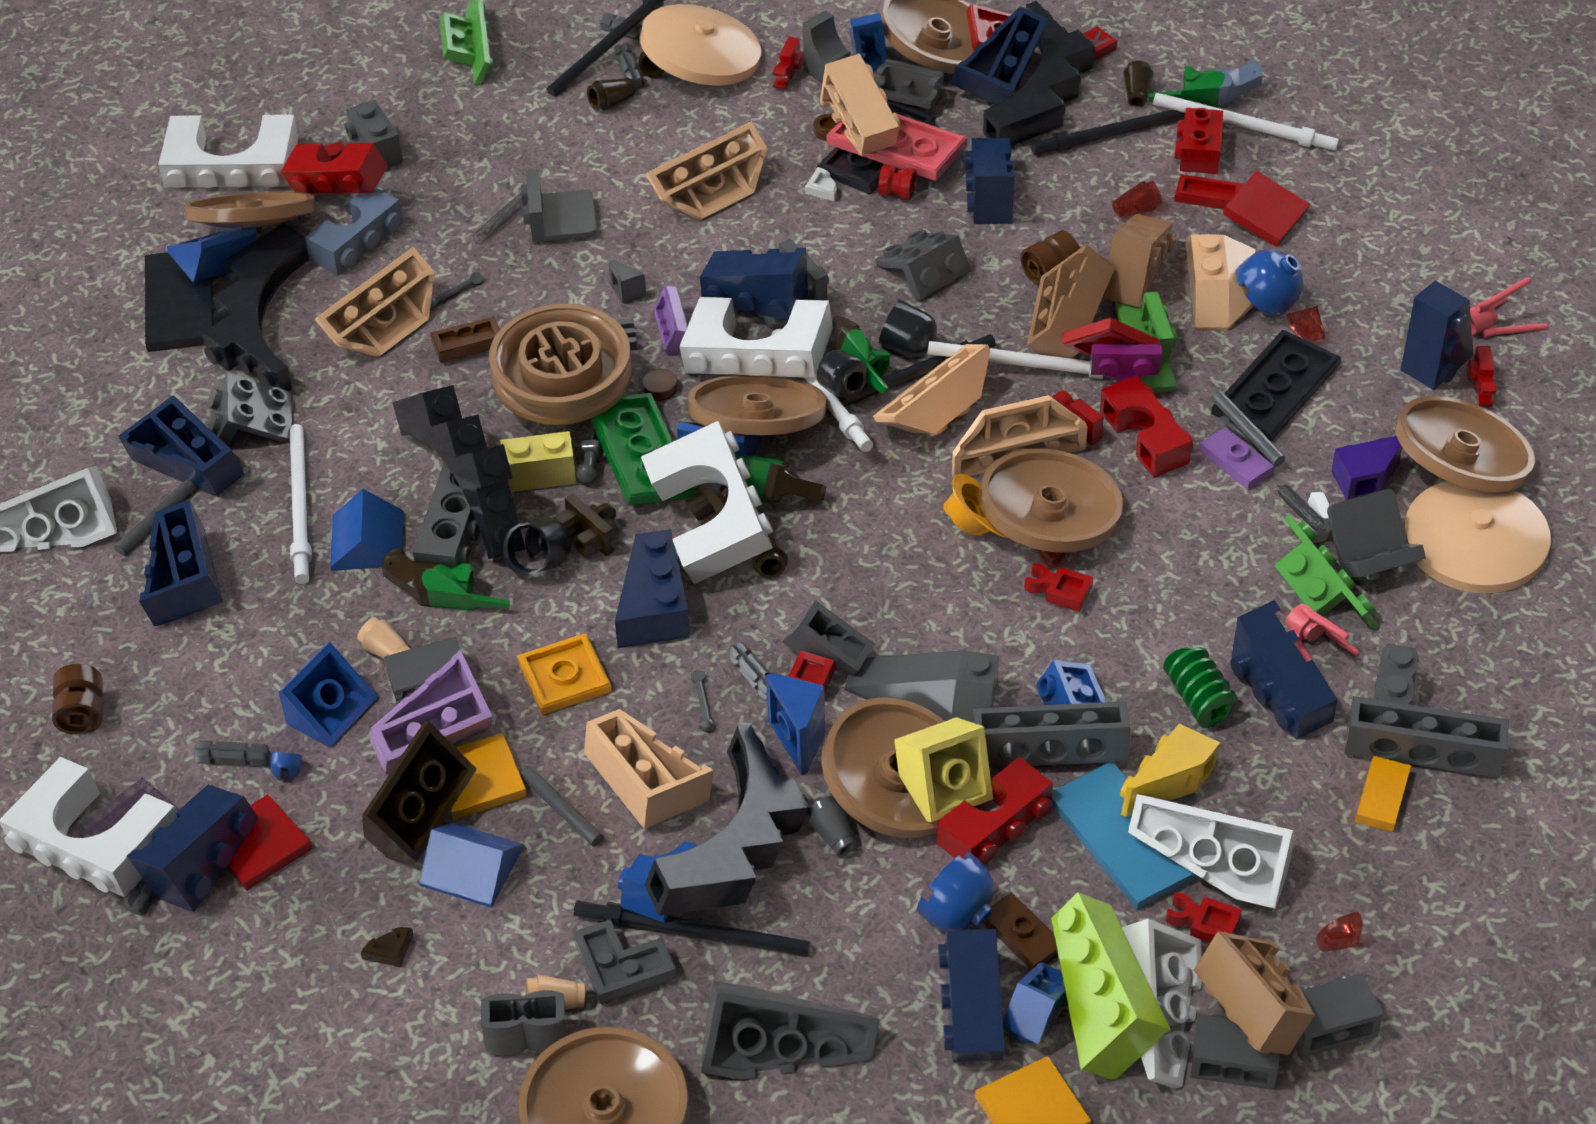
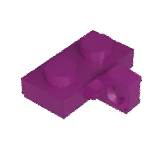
M1092 344L1091 375L1109 376V380H1116L1117 383L1136 375L1139 378L1140 376L1160 375L1162 345Z

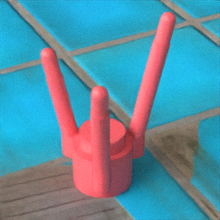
M1526 277L1490 299L1470 308L1472 335L1481 333L1482 337L1486 339L1494 335L1547 330L1549 326L1546 323L1493 327L1498 322L1495 308L1506 303L1508 296L1531 283V278Z
M1307 604L1296 606L1288 614L1285 622L1286 626L1291 630L1294 629L1300 640L1294 644L1306 662L1312 659L1302 640L1313 642L1322 634L1352 655L1357 656L1359 654L1358 649L1345 640L1349 638V634L1316 613Z

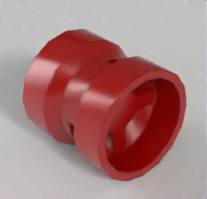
M884 164L880 172L878 194L890 197L895 193L900 199L911 200L916 186V169L904 168L897 171L894 165Z

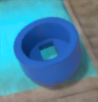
M286 752L271 753L270 767L272 774L281 780L282 771H288V780H292L300 772L302 755Z

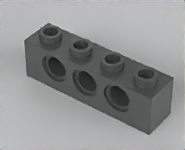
M444 462L413 550V557L416 562H436L454 568L463 563H470L471 540H477L479 528L459 483Z
M1353 696L1347 724L1344 754L1367 758L1377 756L1400 763L1500 778L1508 746L1509 719Z
M1127 701L973 709V722L984 726L989 768L1007 767L1018 757H1021L1031 766L1130 761V722Z

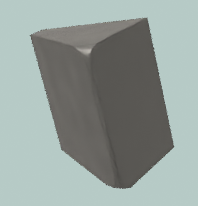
M610 261L611 286L622 303L626 304L647 296L645 275L642 272L619 261Z

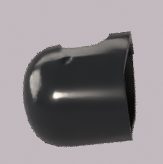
M898 299V302L894 305L884 323L878 344L908 358H920L928 352L929 341H935L937 335L936 321L927 312Z
M549 517L517 524L509 530L504 538L503 553L505 559L503 560L509 569L523 575L555 568L566 561L571 552L572 541L570 533L560 521ZM528 528L525 535V546L528 555L531 558L540 552L547 555L544 565L538 569L525 568L515 558L514 536L521 529Z

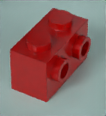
M1186 108L1185 120H1178L1176 139H1183V141L1176 140L1174 158L1181 160L1180 171L1218 174L1224 110Z

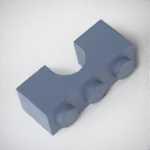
M375 188L373 193H360L349 202L352 224L337 225L326 220L305 237L309 260L336 275H339L347 267L353 266L358 258L369 249H374L379 241L390 232L396 231L400 224L403 223L399 199L378 188Z

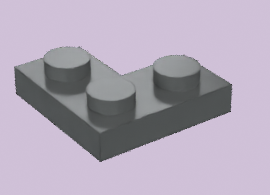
M611 919L573 932L574 943L600 1004L677 978L676 968L662 937L623 950Z

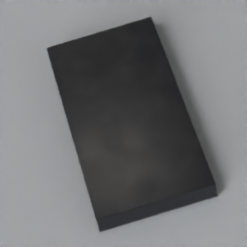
M887 99V105L891 112L932 126L936 125L935 117ZM835 147L817 165V168L820 167L828 171L833 180L871 195L878 187L880 172L884 163Z
M168 252L145 255V345L147 352L205 345L202 333L214 325L212 277L193 283Z
M1282 330L1224 394L1272 442L1340 365L1341 356L1288 331ZM1216 404L1212 406V415L1218 418L1226 416Z

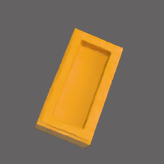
M1373 756L1357 810L1356 823L1389 832L1394 831L1411 765Z

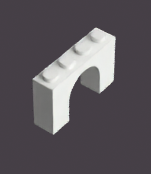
M263 115L256 142L247 150L229 156H217L204 152L206 134L201 116H170L158 164L164 187L289 186L281 171L298 142L294 115Z
M699 297L680 344L685 373L816 378L818 365L822 360L833 329L829 301L796 300L788 323L778 333L759 340H741L732 337L737 325L732 298Z
M718 421L641 456L650 482L662 501L703 483H719L727 486L729 489L726 504L714 519L672 539L681 564L694 584L773 548L768 538V534L773 532L765 513L759 514L756 508L762 505L755 487L753 485L748 487L745 479L751 477L748 468L742 458L737 459L734 452L740 450L737 441L731 431L724 432Z
M59 757L0 819V825L6 835L4 840L17 853L26 852L35 856L39 862L46 866L55 865L63 869L74 879L81 877L90 881L102 892L107 893L111 891L126 897L142 879L139 872L127 858V855L134 849L141 851L154 840L152 833L159 827L166 829L178 818L177 811L174 805L145 793L121 820L107 831L87 838L68 837L66 834L72 823L98 797L100 792L88 768Z

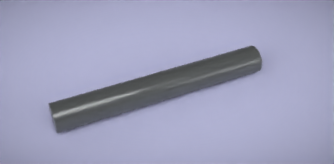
M1218 389L1212 393L1210 399L1274 466H1279L1284 462L1285 456L1222 390Z
M185 480L114 546L115 551L123 556L131 551L152 531L155 512L183 502L196 490L193 482Z
M531 766L522 769L520 772L521 779L593 847L603 841L604 835Z

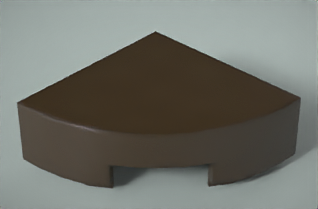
M394 928L392 932L382 935L376 940L375 938L371 939L361 952L362 960L401 967L414 935L412 928Z

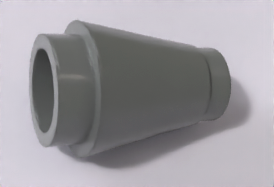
M833 796L824 797L810 806L808 809L810 816L809 824L835 851L837 856H842L856 848L857 843L846 812Z

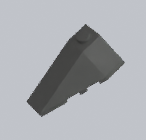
M961 650L867 657L857 673L853 676L848 673L845 691L866 700L882 697L903 699L925 707L944 721L957 717L974 723L973 709L993 708L998 686L999 655Z
M713 981L705 1023L701 1073L743 1080L756 1078L755 1072L780 1068L782 1074L795 1072L794 1066L819 1063L822 1067L872 1060L880 1019L754 987Z

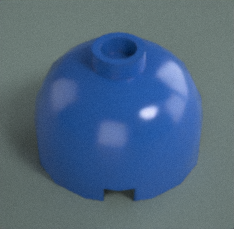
M1273 249L1258 251L1245 259L1236 270L1239 286L1245 283L1250 291L1245 296L1260 311L1270 316H1275L1278 312L1280 316L1284 315L1299 300L1304 287L1298 260L1294 256L1285 254L1282 251Z
M967 851L965 852V860L960 855L957 856L937 875L929 885L933 895L928 902L921 897L916 909L930 924L943 931L965 930L972 924L978 928L985 923L993 912V909L989 906L994 896V883L986 867Z

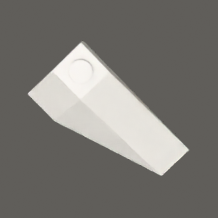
M97 466L86 468L0 504V552H12L17 548L38 547V550L51 549L53 545L71 544V548L84 547L117 533L111 497Z
M1139 794L1136 797L1128 833L1234 899L1273 909L1276 908L1287 877L1296 839L1294 831Z
M1146 919L1124 926L1122 929L1171 1030L1144 1053L1141 1059L1148 1080L1171 1088H1181L1190 1048L1189 1041L1184 1035L1186 1022L1191 1023L1195 1021L1197 1011L1193 1006H1189L1192 990H1200L1202 980L1193 971L1201 959V940L1153 920Z

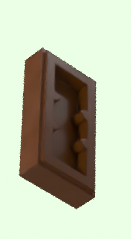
M495 316L434 331L430 335L439 362L442 363L490 350L492 341L500 329Z
M1012 892L990 906L993 912L984 924L989 929H996L997 937L1030 970L1040 962L1047 964L1058 956L1054 933Z

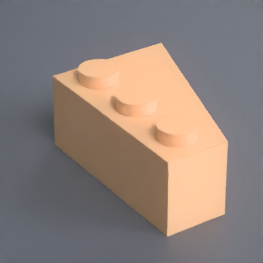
M860 54L825 64L820 103L823 107L830 106L835 112L832 114V119L835 123L843 122L847 128L844 130V134L859 154L863 156L896 145L898 131L901 129L900 120L897 114L892 113L887 105V97L882 88L879 89L874 81V73L871 66L865 64Z
M618 709L587 722L584 754L644 829L707 802L710 799L713 770L705 764L701 767L684 757L685 751L676 745L673 748L668 747L656 739V732L621 709Z

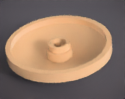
M676 4L658 8L645 18L640 35L641 47L654 64L671 75L698 84L722 86L742 82L754 74L761 56L760 43L747 26L726 13L704 6Z
M1449 481L1441 482L1426 489L1414 499L1407 511L1404 523L1407 543L1423 544L1426 559L1415 561L1417 566L1440 583L1473 593L1505 592L1526 584L1543 568L1551 545L1550 529L1544 515L1531 500L1516 490L1483 492L1465 488Z

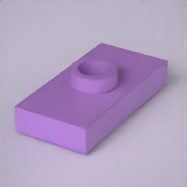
M666 285L653 310L666 355L673 356L678 355L680 351V344L687 329V317L683 313L677 288Z
M1226 427L1200 442L1199 451L1247 490L1273 475L1274 465Z

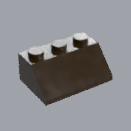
M429 721L423 722L362 814L364 837L390 860L417 863L428 846L431 830L441 826L477 770Z

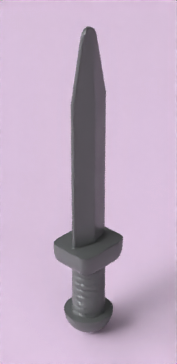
M593 430L591 440H583L580 445L583 460L582 464L576 469V476L584 483H589L596 478L595 465L597 462H602L604 458L602 446L595 430Z

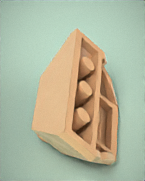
M751 121L647 172L645 175L662 203L698 220H702L755 192L763 160L767 152V146Z
M1189 235L1186 237L1185 242L1195 331H1229L1235 326V322L1254 306L1245 296L1250 292L1245 283L1239 286L1236 270L1245 259L1255 253V249L1226 235Z
M413 246L318 315L315 321L337 346L380 357L429 320L432 283L434 282L435 271Z
M966 344L957 353L943 361L873 416L875 421L911 433H924L930 436L945 431L948 428L947 424L956 417L968 413L971 410L970 406L981 398L990 355L988 344Z
M1049 395L982 410L952 452V476L954 478L955 475L961 473L969 476L985 473L988 467L997 459L1019 450L1043 448L1069 453L1086 449L1087 425L1085 421Z

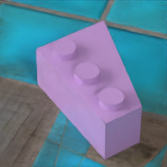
M461 650L453 655L451 660L441 669L429 676L425 683L409 697H405L371 727L370 742L385 773L392 771L424 721H429L452 744L489 729L492 714Z

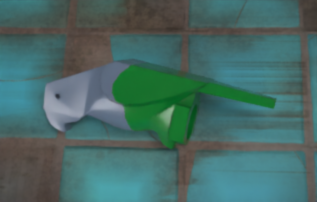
M1247 60L1246 65L1236 69H1211L1205 72H1199L1193 69L1192 66H1184V89L1161 92V94L1196 103L1205 102L1208 106H1228L1238 96L1262 85V68L1257 62ZM1156 93L1148 95L1149 102L1154 101Z

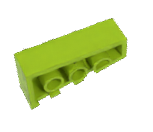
M1077 892L1051 920L1080 1067L1083 1071L1115 1080L1171 1029L1112 906Z

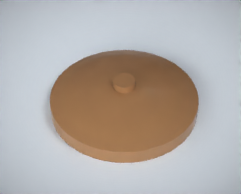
M965 0L884 1L880 10L884 35L896 50L910 60L930 69L954 74L956 66L962 60L965 61L974 52L966 15L970 4Z
M302 192L231 194L197 199L184 204L186 220L221 228L243 229L255 227L257 233L262 232V227L294 220L316 209L314 195Z
M729 375L713 378L693 387L688 394V413L691 418L704 426L718 421L724 432L731 431L734 434L777 435L804 430L823 420L826 414V396L818 387L795 378Z
M1425 396L1413 399L1403 407L1395 425L1398 441L1411 458L1438 477L1465 488L1483 492L1515 490L1527 481L1535 464V455L1531 445L1512 424L1497 414L1464 400L1444 396Z
M1043 448L1019 450L997 459L988 467L983 476L979 496L984 515L999 532L1022 545L1049 552H1076L1103 543L1116 531L1123 509L1122 494L1118 485L1101 467L1069 452Z
M888 697L860 701L844 710L830 728L822 748L823 774L828 788L839 805L862 825L881 834L898 838H920L937 833V822L939 820L932 823L926 821L899 777L894 739L945 721L932 711L916 703Z
M590 1028L561 1038L535 1059L521 1084L518 1098V1114L520 1124H686L688 1115L687 1086L683 1072L676 1059L663 1045L653 1038L626 1028Z

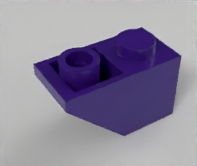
M1397 436L1335 448L1331 472L1346 500L1384 489L1400 463L1403 447L1398 441Z

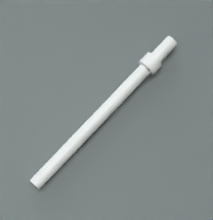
M1157 92L1153 101V105L1184 113L1186 108L1224 110ZM1224 110L1223 123L1298 141V145L1309 148L1311 145L1336 151L1339 139L1315 133V129L1304 126L1302 129Z
M782 329L774 330L771 336L778 333ZM817 375L816 378L803 377L806 382L823 391L826 396V407L839 422V428L848 439H853L862 452L870 451L873 447V442L863 431L864 426L855 415L850 414L834 394L818 383Z
M929 341L927 354L951 357L965 345ZM990 349L988 362L1088 374V378L1102 379L1104 376L1091 375V359L1088 361Z
M294 424L290 427L293 543L290 546V560L294 564L295 582L305 584L309 581V563L312 560V547L308 543L304 430L303 426Z

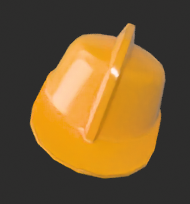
M962 473L955 475L952 480L953 493L943 504L945 513L960 530L971 535L981 536L991 531L999 536L1006 537L988 521L981 509L979 498L981 484L969 475Z

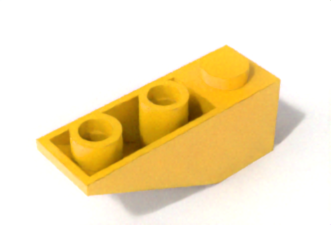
M1178 724L1169 736L1164 734L1157 744L1155 753L1152 756L1146 755L1136 776H1129L1124 782L1120 792V797L1124 798L1121 815L1125 817L1132 815L1137 794L1172 801L1197 792L1214 769L1220 742L1182 724Z

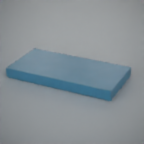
M1109 762L1053 790L1052 807L1134 908L1139 910L1196 880L1199 876L1128 833L1132 815L1127 817L1121 815L1124 798L1120 797L1122 786L1127 778L1113 762Z

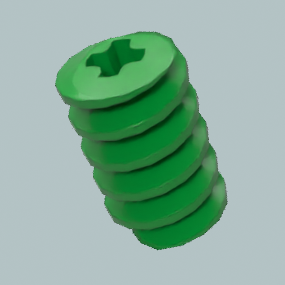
M1180 648L1166 657L1163 669L1169 675L1172 684L1176 686L1179 695L1183 697L1186 706L1190 708L1193 717L1197 719L1199 726L1205 729L1214 727L1226 718L1229 711L1237 703L1238 697L1234 691L1230 690L1231 687L1228 681L1223 680L1222 672L1216 669L1217 665L1213 659L1209 658L1206 648Z

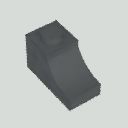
M826 10L803 23L804 71L823 83L825 64L850 57V51L845 48L837 34L834 16Z
M817 600L799 615L782 641L798 654L802 650L835 660L836 667L844 670L851 676L858 672L875 645L874 642Z
M1198 1014L1190 1078L1274 1090L1278 1073L1279 1055L1272 1053L1264 1054L1254 1049L1241 1032L1239 1025L1233 1023L1227 1017Z

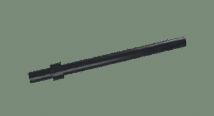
M643 0V4L551 83L546 88L547 92L554 97L557 96L651 12L663 7L665 0Z
M1168 110L1073 133L1063 131L1053 134L1052 138L1031 142V151L1033 154H1039L1051 150H1057V152L1070 150L1073 145L1184 120L1185 113Z
M991 334L972 342L965 340L958 343V345L988 344L989 348L996 346L995 339ZM934 356L884 376L881 379L888 386V389L928 374L950 357ZM867 383L855 397L849 399L837 397V399L846 407L880 392ZM826 407V414L831 413Z
M577 900L574 906V916L601 921L611 919L613 926L621 928L623 924L808 957L811 941L671 916H668L663 923L624 909L620 906V903L608 902L607 905Z

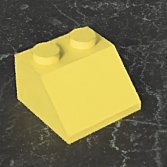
M570 431L500 440V444H504L513 479L508 480L511 492L576 484Z
M956 717L894 739L899 777L926 821L932 823L940 820L964 800L974 807L993 799L984 726Z

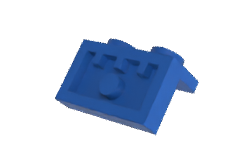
M1053 660L1037 682L1038 693L1044 705L1106 702L1091 664Z

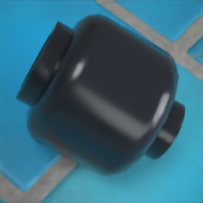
M844 350L829 352L818 365V383L838 398L849 399L855 397L866 384L867 368L864 362Z

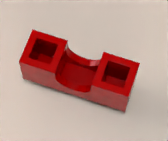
M347 143L343 152L333 160L322 144H296L281 173L294 192L309 194L373 193L388 164L374 143Z
M1137 375L1101 389L1100 413L1117 434L1128 429L1144 430L1137 435L1136 457L1153 478L1190 464L1191 449L1193 448L1191 435L1187 430H1183L1174 420L1171 411L1163 407L1156 398L1152 388L1146 386Z
M1018 757L992 778V801L1000 808L994 811H981L964 800L937 822V844L953 858L960 855L965 860V852L969 851L982 864L988 863L996 855L1000 846L1008 840L1010 842L1015 841L1021 836L1025 826L1035 818L1040 820L1048 814L1052 807L1053 783L1021 757Z

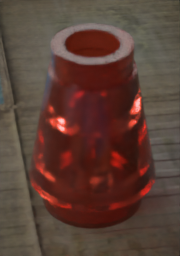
M1143 180L1117 197V199L1112 200L1111 204L1118 218H1122L1124 216L1154 211L1156 206L1162 204V198L1154 181L1145 182Z

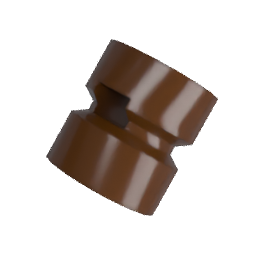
M1064 230L1058 231L1046 237L1043 242H1037L1022 250L1020 254L1022 269L1026 277L1039 287L1042 275L1075 253L1080 247L1069 232Z
M70 664L60 668L54 674L52 721L59 731L67 734H79L95 731L101 725L103 703L101 700L103 695V678L96 668L86 664Z

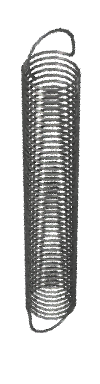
M521 192L514 199L511 200L513 201L511 204L509 202L506 206L502 208L504 210L500 214L499 212L496 213L488 222H486L480 229H478L475 232L476 235H480L484 231L483 229L487 224L488 226L490 225L492 227L495 223L494 221L501 214L504 216L506 213H508L506 210L512 204L515 206L514 208L516 209L508 217H506L490 233L488 237H490L497 229H499L514 214H516L524 204L522 203L519 206L517 205L519 203L517 200L522 196L520 195Z
M1277 485L1279 487V496L1315 531L1323 529L1325 525L1324 519L1289 485H1283V487Z

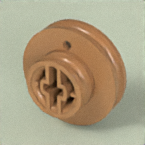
M551 304L528 310L510 320L499 330L492 341L489 351L492 384L500 402L514 414L538 423L568 426L600 415L622 398L629 387L632 377L630 344L625 330L610 315L585 305Z

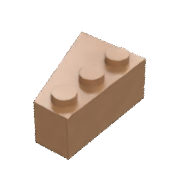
M1135 214L1113 235L1108 261L1115 266V269L1102 299L1140 307L1144 293L1148 291L1167 252L1171 253L1176 238V233L1171 232L1173 222Z
M1086 244L1042 275L1027 346L1039 355L1074 359L1080 352L1062 344L1063 332L1092 323L1115 266Z
M1218 931L1193 971L1204 983L1205 991L1216 998L1226 1009V1016L1248 1036V1043L1254 1049L1264 1054L1273 1052L1289 1055L1315 1015L1299 985L1293 983L1291 986L1287 976L1291 970L1287 963L1281 962L1279 964L1275 956L1279 951L1276 942Z

